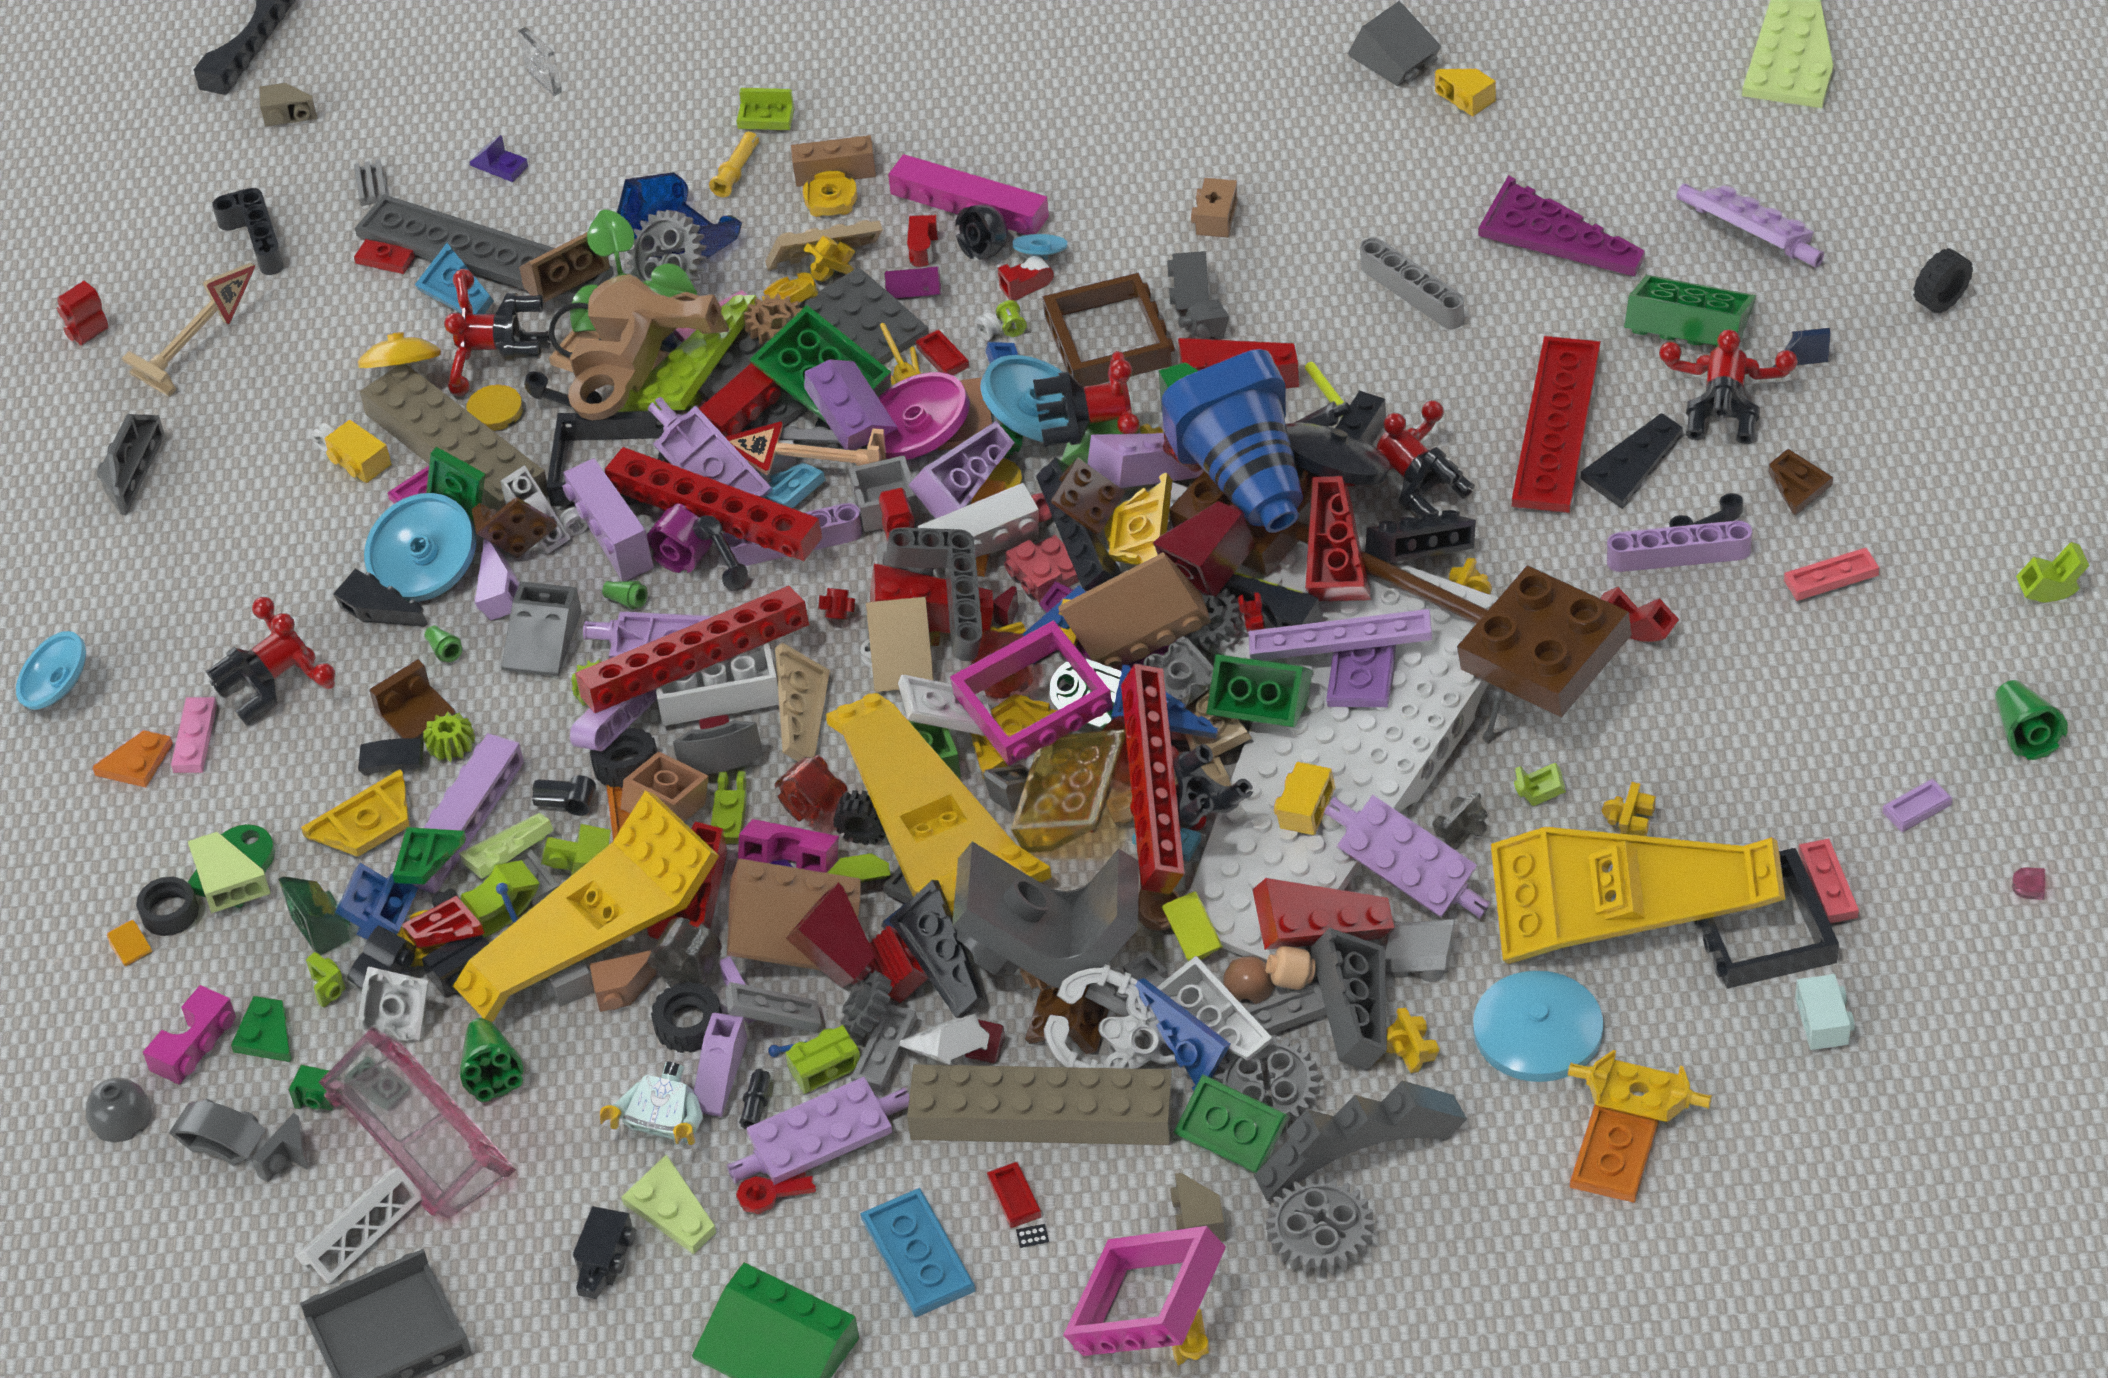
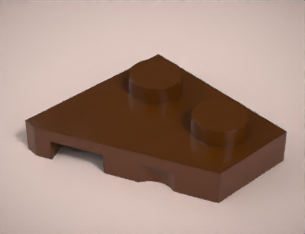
M1790 449L1785 450L1769 463L1768 472L1791 512L1795 515L1833 485V476Z

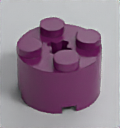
M677 503L672 508L667 509L646 535L649 546L655 552L652 557L661 566L675 573H680L682 570H687V573H690L712 547L713 540L712 538L701 540L695 535L693 524L699 517L688 511L682 504Z

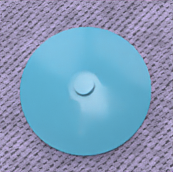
M1023 355L1003 356L990 363L981 379V394L989 410L1004 425L1020 435L1043 442L1041 429L1067 426L1068 420H1065V418L1039 422L1038 414L1049 413V410L1037 412L1036 404L1061 401V397L1064 396H1062V393L1036 398L1033 379L1059 376L1058 373L1063 371L1045 361Z
M422 493L404 498L389 507L371 528L364 550L366 570L373 574L380 581V584L386 588L392 586L398 590L402 598L407 601L412 599L420 602L435 598L452 588L463 577L473 560L476 549V531L473 521L461 505L447 496L435 493Z
M1525 971L1499 980L1481 996L1475 1008L1473 1018L1474 1039L1477 1048L1485 1060L1500 1072L1525 1081H1554L1568 1077V1069L1571 1062L1586 1066L1594 1058L1602 1041L1603 1016L1595 997L1579 982L1554 972Z

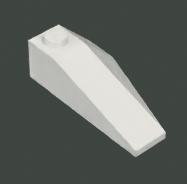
M1197 956L1157 987L1231 1043L1228 1048L1229 1051L1248 1061L1274 1041L1268 1032Z

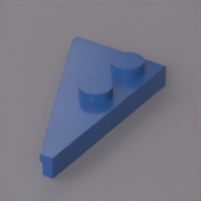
M1127 665L1122 666L1111 715L1112 722L1124 724L1121 684L1131 670ZM1166 692L1170 731L1217 739L1218 728L1214 727L1203 716L1198 717L1187 710L1184 703Z
M1142 978L1135 984L1139 991V996L1144 1005H1150L1159 1021L1156 1024L1167 1046L1174 1052L1175 1060L1179 1067L1184 1066L1195 1084L1191 1087L1194 1091L1202 1074L1210 1078L1213 1077L1231 1043L1148 980Z

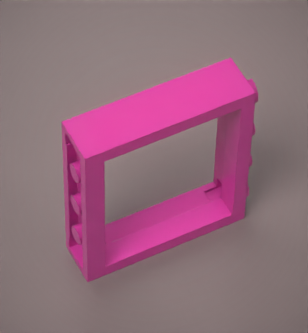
M1054 620L950 676L954 696L1009 766L1023 758L1026 759L1030 754L1053 744L1056 740L1070 732L1077 731L1083 725L1097 717H1102L1103 714L1113 709L1110 689ZM1059 650L1092 692L1008 737L975 694Z
M1207 1226L1108 1239L1063 1336L1073 1345L1074 1350H1077L1082 1356L1182 1345L1226 1246ZM1183 1263L1159 1316L1103 1323L1127 1270Z

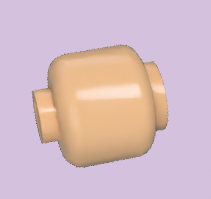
M1280 946L1274 955L1270 954L1268 956L1266 973L1271 974V980L1275 986L1301 990L1313 980L1315 960L1311 959L1310 953L1305 949Z

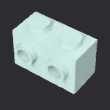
M1830 974L1797 979L1795 1001L1810 1050L1849 1045L1850 1031L1855 1030L1854 1018L1851 1011H1846L1847 997L1845 988L1838 985L1836 975Z

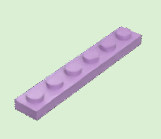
M1424 609L1249 631L1250 658L1263 661L1432 640L1430 610Z

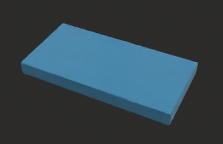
M920 1188L860 1213L866 1230L915 1318L976 1292L972 1279Z

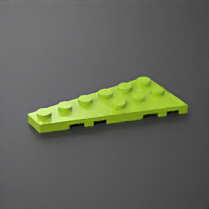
M756 295L733 296L721 307V313L728 325L729 331L702 334L699 330L693 332L651 370L639 392L635 393L632 389L629 391L627 402L618 412L649 411L648 407L652 402L659 410H662L655 402L659 397H662L672 410H685L744 327V313L748 312L747 306L749 304L755 305Z

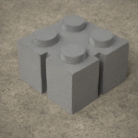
M905 456L848 468L851 490L855 504L860 510L864 532L883 528L882 512L879 505V496L883 491L902 487L906 492L914 520L920 519L918 497L908 486L912 482Z

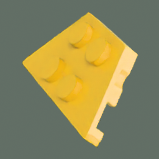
M1168 473L1160 475L1161 483L1150 491L1143 488L1130 500L1123 502L1114 509L1108 554L1114 561L1139 565L1158 555L1153 542L1167 532L1173 482Z
M1013 694L990 711L998 725L1010 737L1057 710L1051 709L1050 703L1040 700L1033 701L1026 696ZM970 733L983 779L985 770L1008 766L986 736Z
M399 769L301 827L303 836L359 857L407 827H410L403 772Z

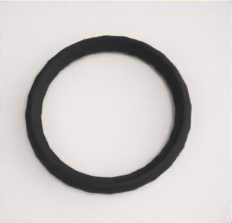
M579 302L564 306L558 310L550 322L549 338L551 344L556 351L570 358L573 352L564 350L557 343L555 338L556 323L569 310L577 308L588 310L587 303Z

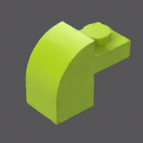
M2070 542L2052 562L2034 556L2016 575V578L2025 598L2047 603L2066 599L2080 589L2076 580L2090 565L2080 544Z
M581 824L575 842L547 837L541 865L550 866L555 869L570 870L571 877L609 845L611 830Z

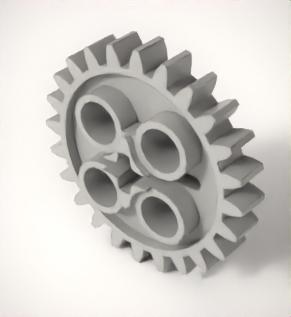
M666 210V212L657 211V215L649 214V222H640L643 229L634 230L637 235V239L633 243L634 249L627 251L628 254L633 255V259L629 260L627 264L634 266V269L629 274L637 276L641 282L646 280L652 281L651 274L656 267L663 264L680 265V268L686 272L690 281H699L700 278L696 273L697 271H704L700 261L707 260L706 256L701 255V251L705 250L707 246L700 244V241L704 238L703 234L697 233L700 226L692 224L693 218L685 217L684 213ZM685 250L682 254H672V252L680 253ZM662 256V259H661V258H656V257H655V258H652V259H649V257Z
M1273 1035L1274 1041L1249 1061L1238 1055L1226 1053L1227 1063H1220L1218 1066L1220 1074H1215V1080L1251 1098H1258V1101L1266 1105L1267 1098L1262 1061H1268L1273 1099L1272 1108L1289 1116L1284 1126L1285 1130L1289 1128V1120L1295 1122L1299 1118V1113L1303 1114L1309 1109L1308 1105L1317 1104L1315 1094H1320L1318 1083L1320 1082L1319 1071H1317L1316 1061L1311 1060L1310 1052L1308 1050L1302 1052L1299 1042L1290 1047L1288 1037L1281 1043H1277L1276 1035ZM1279 1066H1287L1285 1069L1282 1070L1276 1069ZM1249 1070L1255 1071L1252 1074H1244L1246 1071ZM1283 1094H1291L1289 1097L1286 1098L1280 1097Z
M1320 1176L1318 1184H1313L1312 1180L1308 1177L1306 1178V1186L1302 1187L1298 1182H1293V1192L1283 1188V1198L1274 1197V1207L1268 1208V1218L1266 1219L1267 1240L1272 1244V1251L1279 1252L1281 1262L1290 1258V1268L1292 1269L1302 1264L1303 1273L1305 1274L1309 1271L1310 1267H1315L1317 1275H1320L1322 1268L1325 1267L1328 1268L1331 1274H1334L1335 1265H1339L1344 1270L1347 1269L1348 1259L1358 1263V1253L1366 1254L1367 1244H1372L1373 1210L1368 1209V1199L1360 1200L1359 1189L1350 1193V1183L1348 1182L1340 1188L1337 1187V1178H1334L1330 1184H1325L1324 1177Z

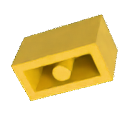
M350 419L324 438L327 447L326 454L329 460L336 465H341L352 477H358L365 483H368L392 465L387 445Z
M1296 762L1292 773H1288L1286 776L1285 789L1282 796L1277 797L1275 801L1274 814L1277 815L1281 829L1315 836L1324 816V811L1336 788L1332 768Z

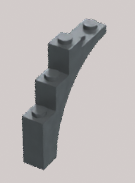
M1402 1080L1381 1102L1354 1095L1334 1116L1307 1109L1286 1130L1290 1139L1260 1168L1254 1177L1266 1201L1274 1202V1197L1281 1198L1283 1196V1188L1290 1190L1294 1186L1293 1182H1301L1313 1172L1336 1159L1387 1141L1405 1138L1447 1140L1467 1118L1453 1094Z

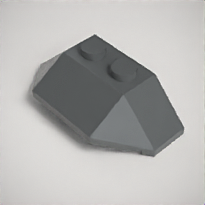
M127 414L113 442L108 446L104 461L98 466L97 475L101 479L104 491L121 515H127L165 436L159 415Z

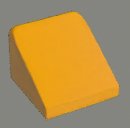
M130 920L107 933L112 950L125 967L152 952L151 947L134 920Z

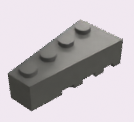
M1329 928L1310 949L1315 960V969L1339 1061L1368 1070L1387 1051L1385 947Z

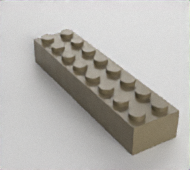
M406 363L399 364L360 390L365 414L429 464L430 453L435 447H438L486 473L482 504L489 509H495L498 512L506 505L500 481L524 465L545 497L548 496L545 470Z
M913 1064L907 1113L910 1139L1170 1145L1173 1106L1172 1069Z

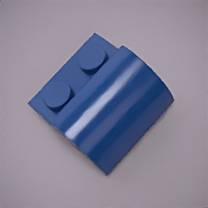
M360 862L350 878L335 913L357 925L359 929L356 935L368 939L378 925L397 935L418 887L408 883H395L393 872L386 878Z

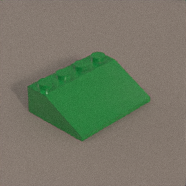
M1646 274L1628 297L1624 328L1632 329V333L1647 335L1648 333L1659 334V337L1665 340L1679 338L1687 340V343L1691 345L1701 346L1705 343L1715 345L1714 347L1716 348L1719 346L1717 342L1718 336L1724 330L1736 331L1741 341L1756 300V295Z
M808 305L797 313L750 358V362L824 422H826L824 417L805 390V371L830 359L853 361L877 397L890 388L891 371Z
M743 1262L725 1286L692 1357L731 1378H831L860 1337L856 1316Z

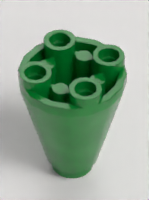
M483 1018L472 1020L466 1029L459 1070L462 1086L480 1102H488L493 1098L504 1096L513 1089L519 1088L523 1083L522 1075L524 1071L520 1055L491 1021Z

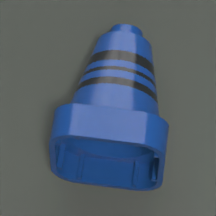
M1261 349L1247 351L1187 375L1173 383L1164 392L1161 399L1164 433L1179 462L1182 464L1198 463L1233 505L1242 510L1244 517L1251 525L1265 526L1268 532H1278L1291 526L1299 517L1297 508L1303 500V494L1285 423V382L1270 353Z

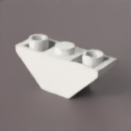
M525 465L500 481L506 505L518 497L556 520L557 527L536 543L542 551L548 554L571 539Z

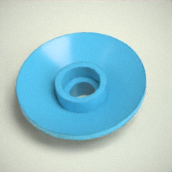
M1049 234L1024 235L1013 240V248L1024 254L1038 255L1047 260L1048 255L1065 250L1067 248V240Z

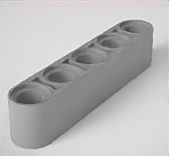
M1371 237L1361 242L1360 266L1364 273L1447 329H1456L1464 323V297L1459 292L1383 240Z

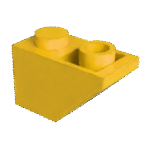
M1477 68L1438 69L1435 71V92L1473 117L1496 101V81Z

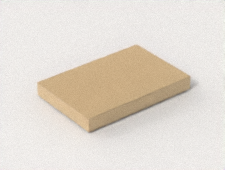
M926 597L866 602L874 692L900 690L898 681L901 675L934 681Z

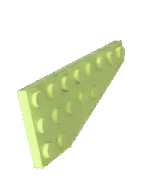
M1770 0L1744 81L1742 96L1822 108L1833 74V61L1821 0Z

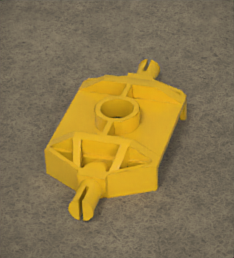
M1612 1050L1590 1067L1572 1062L1569 1065L1568 1076L1586 1080V1085H1589L1594 1103L1597 1106L1668 1122L1685 1108L1689 1109L1690 1104L1709 1109L1712 1095L1694 1092L1690 1089L1686 1072L1681 1065L1679 1073L1674 1074L1615 1060L1616 1050ZM1638 1091L1645 1094L1643 1096H1636L1632 1093Z

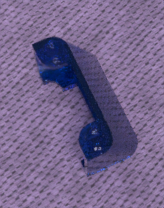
M675 172L630 178L624 181L617 213L624 217L631 225L634 240L637 239L634 230L643 229L640 222H649V214L657 215V211L666 212V210L684 213L685 217L693 218L692 224L700 226L697 233L704 235L700 244L707 246L705 250L701 251V255L706 256L708 259L738 239L742 222L732 215L722 216L717 224H713L687 205L688 185ZM685 250L680 253L672 252V254H682ZM653 256V258L656 257L662 259V256Z

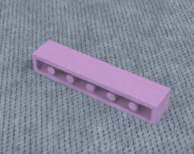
M487 733L483 741L475 747L473 756L468 763L462 766L459 776L452 787L447 788L443 800L437 808L433 809L424 828L461 830L465 832L466 841L425 885L413 884L418 889L434 894L438 892L460 859L459 853L466 850L523 765L524 760L518 742Z

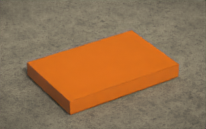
M1594 1104L1570 1179V1188L1635 1203L1659 1120Z

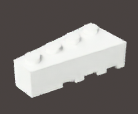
M1021 483L917 527L966 530L974 538L975 555L978 557L1018 546L1029 539L1032 542L1038 540L1039 509L1024 483Z
M769 642L759 646V648L746 651L656 688L662 726L779 705L778 685Z

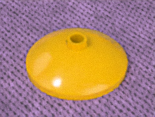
M404 332L387 334L388 340L371 346L359 358L357 363L358 368L399 365L438 357L441 355V349L422 338L404 337Z

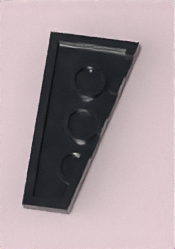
M1660 413L1583 469L1580 480L1623 509L1628 503V498L1631 494H1635L1639 490L1644 478L1647 475H1651L1655 470L1656 463L1660 458H1664L1681 438L1683 427L1665 414Z
M932 879L890 919V922L955 1018H963L984 997L964 945L957 940V929L952 927L953 917L939 880Z

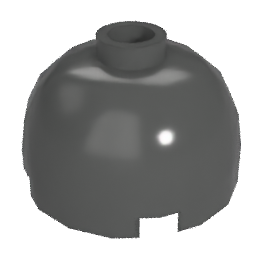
M110 1078L99 1083L91 1091L86 1101V1119L90 1129L97 1134L99 1139L107 1142H123L134 1138L132 1134L140 1128L143 1131L148 1126L152 1117V1107L144 1090L140 1085L126 1078Z

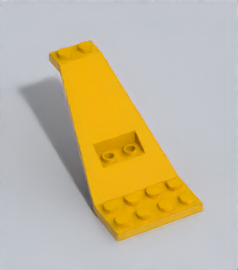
M878 693L865 695L858 701L841 705L836 710L826 713L827 725L841 733L846 740L913 897L932 879L939 880L953 917L958 858L972 841L1040 883L1052 878L1051 867L1014 843L892 702Z
M644 791L614 841L467 962L453 987L483 1019L493 1022L510 995L687 908L719 855L655 794Z
M1545 826L1491 843L1502 959L1508 964L1564 947L1755 909L1785 900L1778 841L1772 837L1740 846ZM1613 864L1612 870L1608 872V868ZM1616 894L1615 900L1611 902L1613 895Z

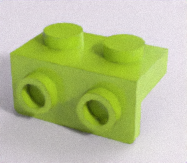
M740 88L741 104L736 120L738 129L790 130L795 110L791 89Z

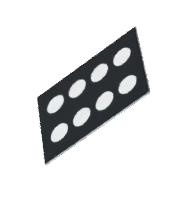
M1045 1224L1016 1229L1020 1248L1049 1243Z

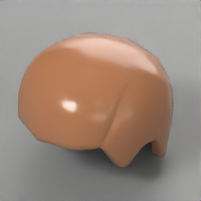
M1140 889L1138 892L1139 922L1144 927L1155 931L1172 928L1162 906L1180 898L1177 892L1173 890L1171 894Z
M1245 956L1233 960L1223 975L1224 986L1239 1002L1242 999H1249L1254 1004L1261 1003L1271 995L1275 987L1271 980V974L1266 973V963L1254 956Z

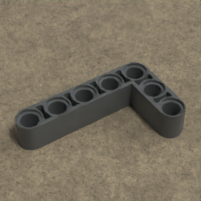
M893 529L889 533L885 555L889 564L896 567L945 568L952 652L961 661L974 660L979 653L982 638V622L973 536L970 532L962 529Z

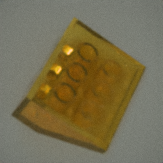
M1124 730L1067 734L1056 740L1053 744L1035 752L1010 829L1021 848L1029 853L1052 852L1097 828L1126 733Z

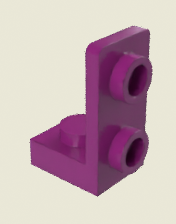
M938 266L885 271L884 273L886 291L894 298L942 295L940 268Z

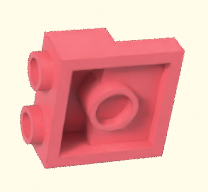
M1055 534L1036 545L1029 539L1005 552L1006 561L1004 566L1011 577L1015 576L1020 581L1023 590L1028 595L1032 594L1038 602L1043 599L1055 581L1067 587L1079 581L1064 543Z

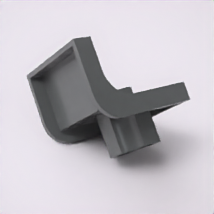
M972 841L960 855L957 863L952 927L957 929V940L962 942L971 951L974 963L994 975L1000 969L1008 970L1014 974L1020 967L1045 983L1060 988L1062 981L1078 971L1090 968H1103L1104 964L1108 965L1137 931L1138 860L1118 848L1088 884L1075 890L1061 891L1045 886Z

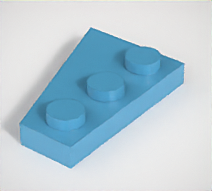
M446 243L415 283V286L419 291L462 314V309L457 299L456 287L453 284V276L460 269H469L449 244ZM474 276V284L468 290L469 301L473 307V314H485L494 300Z

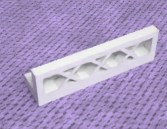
M400 1167L388 1170L297 1253L295 1257L303 1266L311 1264L327 1284L331 1283L424 1196ZM401 1183L412 1197L404 1205L392 1204L393 1189ZM386 1197V1203H379ZM374 1207L385 1208V1222L381 1226L369 1225V1211ZM392 1209H398V1210L392 1215ZM363 1218L362 1225H357L356 1223ZM350 1229L362 1230L361 1244L357 1248L345 1247L346 1233ZM368 1230H375V1231L368 1237ZM339 1240V1247L332 1246ZM327 1250L338 1251V1265L331 1272L318 1259ZM345 1252H351V1253L345 1258Z

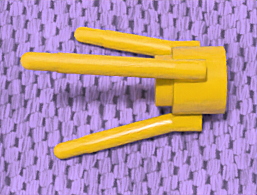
M881 323L882 332L897 362L893 376L891 375L892 386L906 378L921 374L915 348H910L912 365L903 362L885 323Z

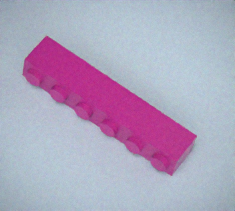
M903 154L888 174L891 195L958 214L965 207L986 204L997 209L1003 215L1008 230L1025 235L1037 234L1049 217L1047 196Z

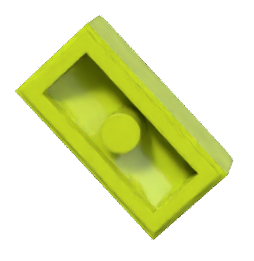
M1196 891L1162 906L1188 961L1195 956L1202 960L1223 947Z

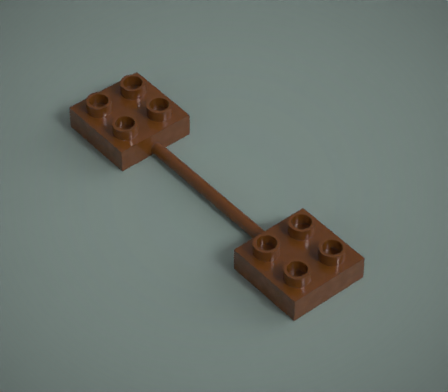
M1297 465L1296 469L1303 500L1297 508L1299 517L1291 526L1278 532H1268L1265 526L1251 525L1244 517L1247 526L1251 530L1250 534L1255 547L1241 565L1266 577L1299 541L1308 545L1313 477L1322 476ZM1205 471L1169 508L1173 528L1218 501L1227 506L1233 505ZM1362 551L1366 573L1476 624L1457 645L1461 670L1561 718L1631 636L1628 611L1528 565L1488 610Z

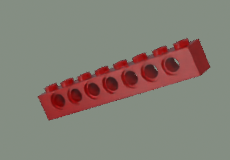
M622 447L604 469L605 474L619 494L656 506L663 511L672 508L677 503L682 504L688 511L699 518L709 515L718 519L722 524L723 532L734 535L736 538L756 543L763 548L783 553L787 557L805 561L822 539L820 521L817 517L626 447Z
M786 586L575 672L580 697L596 714L809 626L805 601L790 586Z
M1134 664L1121 684L1140 885L1141 890L1171 894L1185 873L1163 668Z

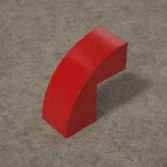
M1619 586L1604 592L1600 599L1629 612L1630 638L1646 642L1664 640L1679 621V618L1660 598L1637 607Z

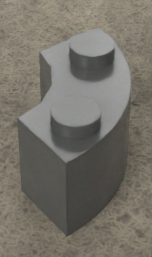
M732 720L714 728L691 729L673 741L677 761L708 776L731 769H747L753 765V761L764 756L756 722Z
M203 1099L202 1101L187 1104L169 1134L193 1153H210L231 1165H235L249 1157L266 1128L260 1125L258 1119L249 1112L244 1111L241 1113L227 1106L217 1104L212 1100Z

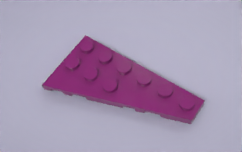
M1509 175L1478 227V236L1634 277L1645 259V250L1620 236H1610L1604 232L1602 226L1596 223L1593 226L1584 221L1582 215L1551 198L1543 199L1535 194V189L1529 186L1524 188L1516 184V179Z

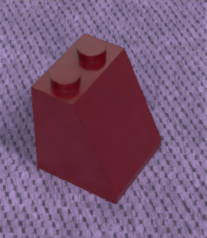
M1219 501L1161 535L1153 542L1157 554L1159 555L1164 552L1200 593L1214 597L1218 595L1255 547L1250 534L1251 530L1246 524L1242 510L1235 505L1227 506Z
M838 882L821 896L787 935L786 939L839 987L843 988L849 983L854 986L858 981L864 979L873 968L869 963L875 955L844 887Z

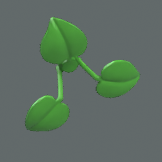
M603 209L599 211L588 229L587 240L589 247L594 253L603 257L614 253L618 272L617 276L627 275L623 273L619 252L629 251L633 247V229L629 222L620 214ZM663 264L656 267L651 274L652 281L646 280L643 282L654 292L667 297L683 292L697 295V291L686 272L674 264ZM591 284L581 288L575 294L572 303L588 304L590 295L598 286ZM577 308L570 310V321L574 332L596 331L588 317L587 309Z

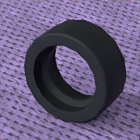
M174 876L158 878L143 887L137 896L136 907L144 928L156 935L168 936L183 932L193 924L198 916L199 906L191 885L182 878ZM178 897L185 900L182 907L168 915L150 913L152 907L165 898Z

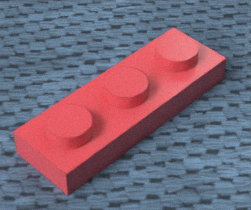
M1865 547L1785 572L1784 582L1796 601L1879 576V566Z
M1830 839L1799 844L1798 853L1830 924L1858 918L1859 909Z

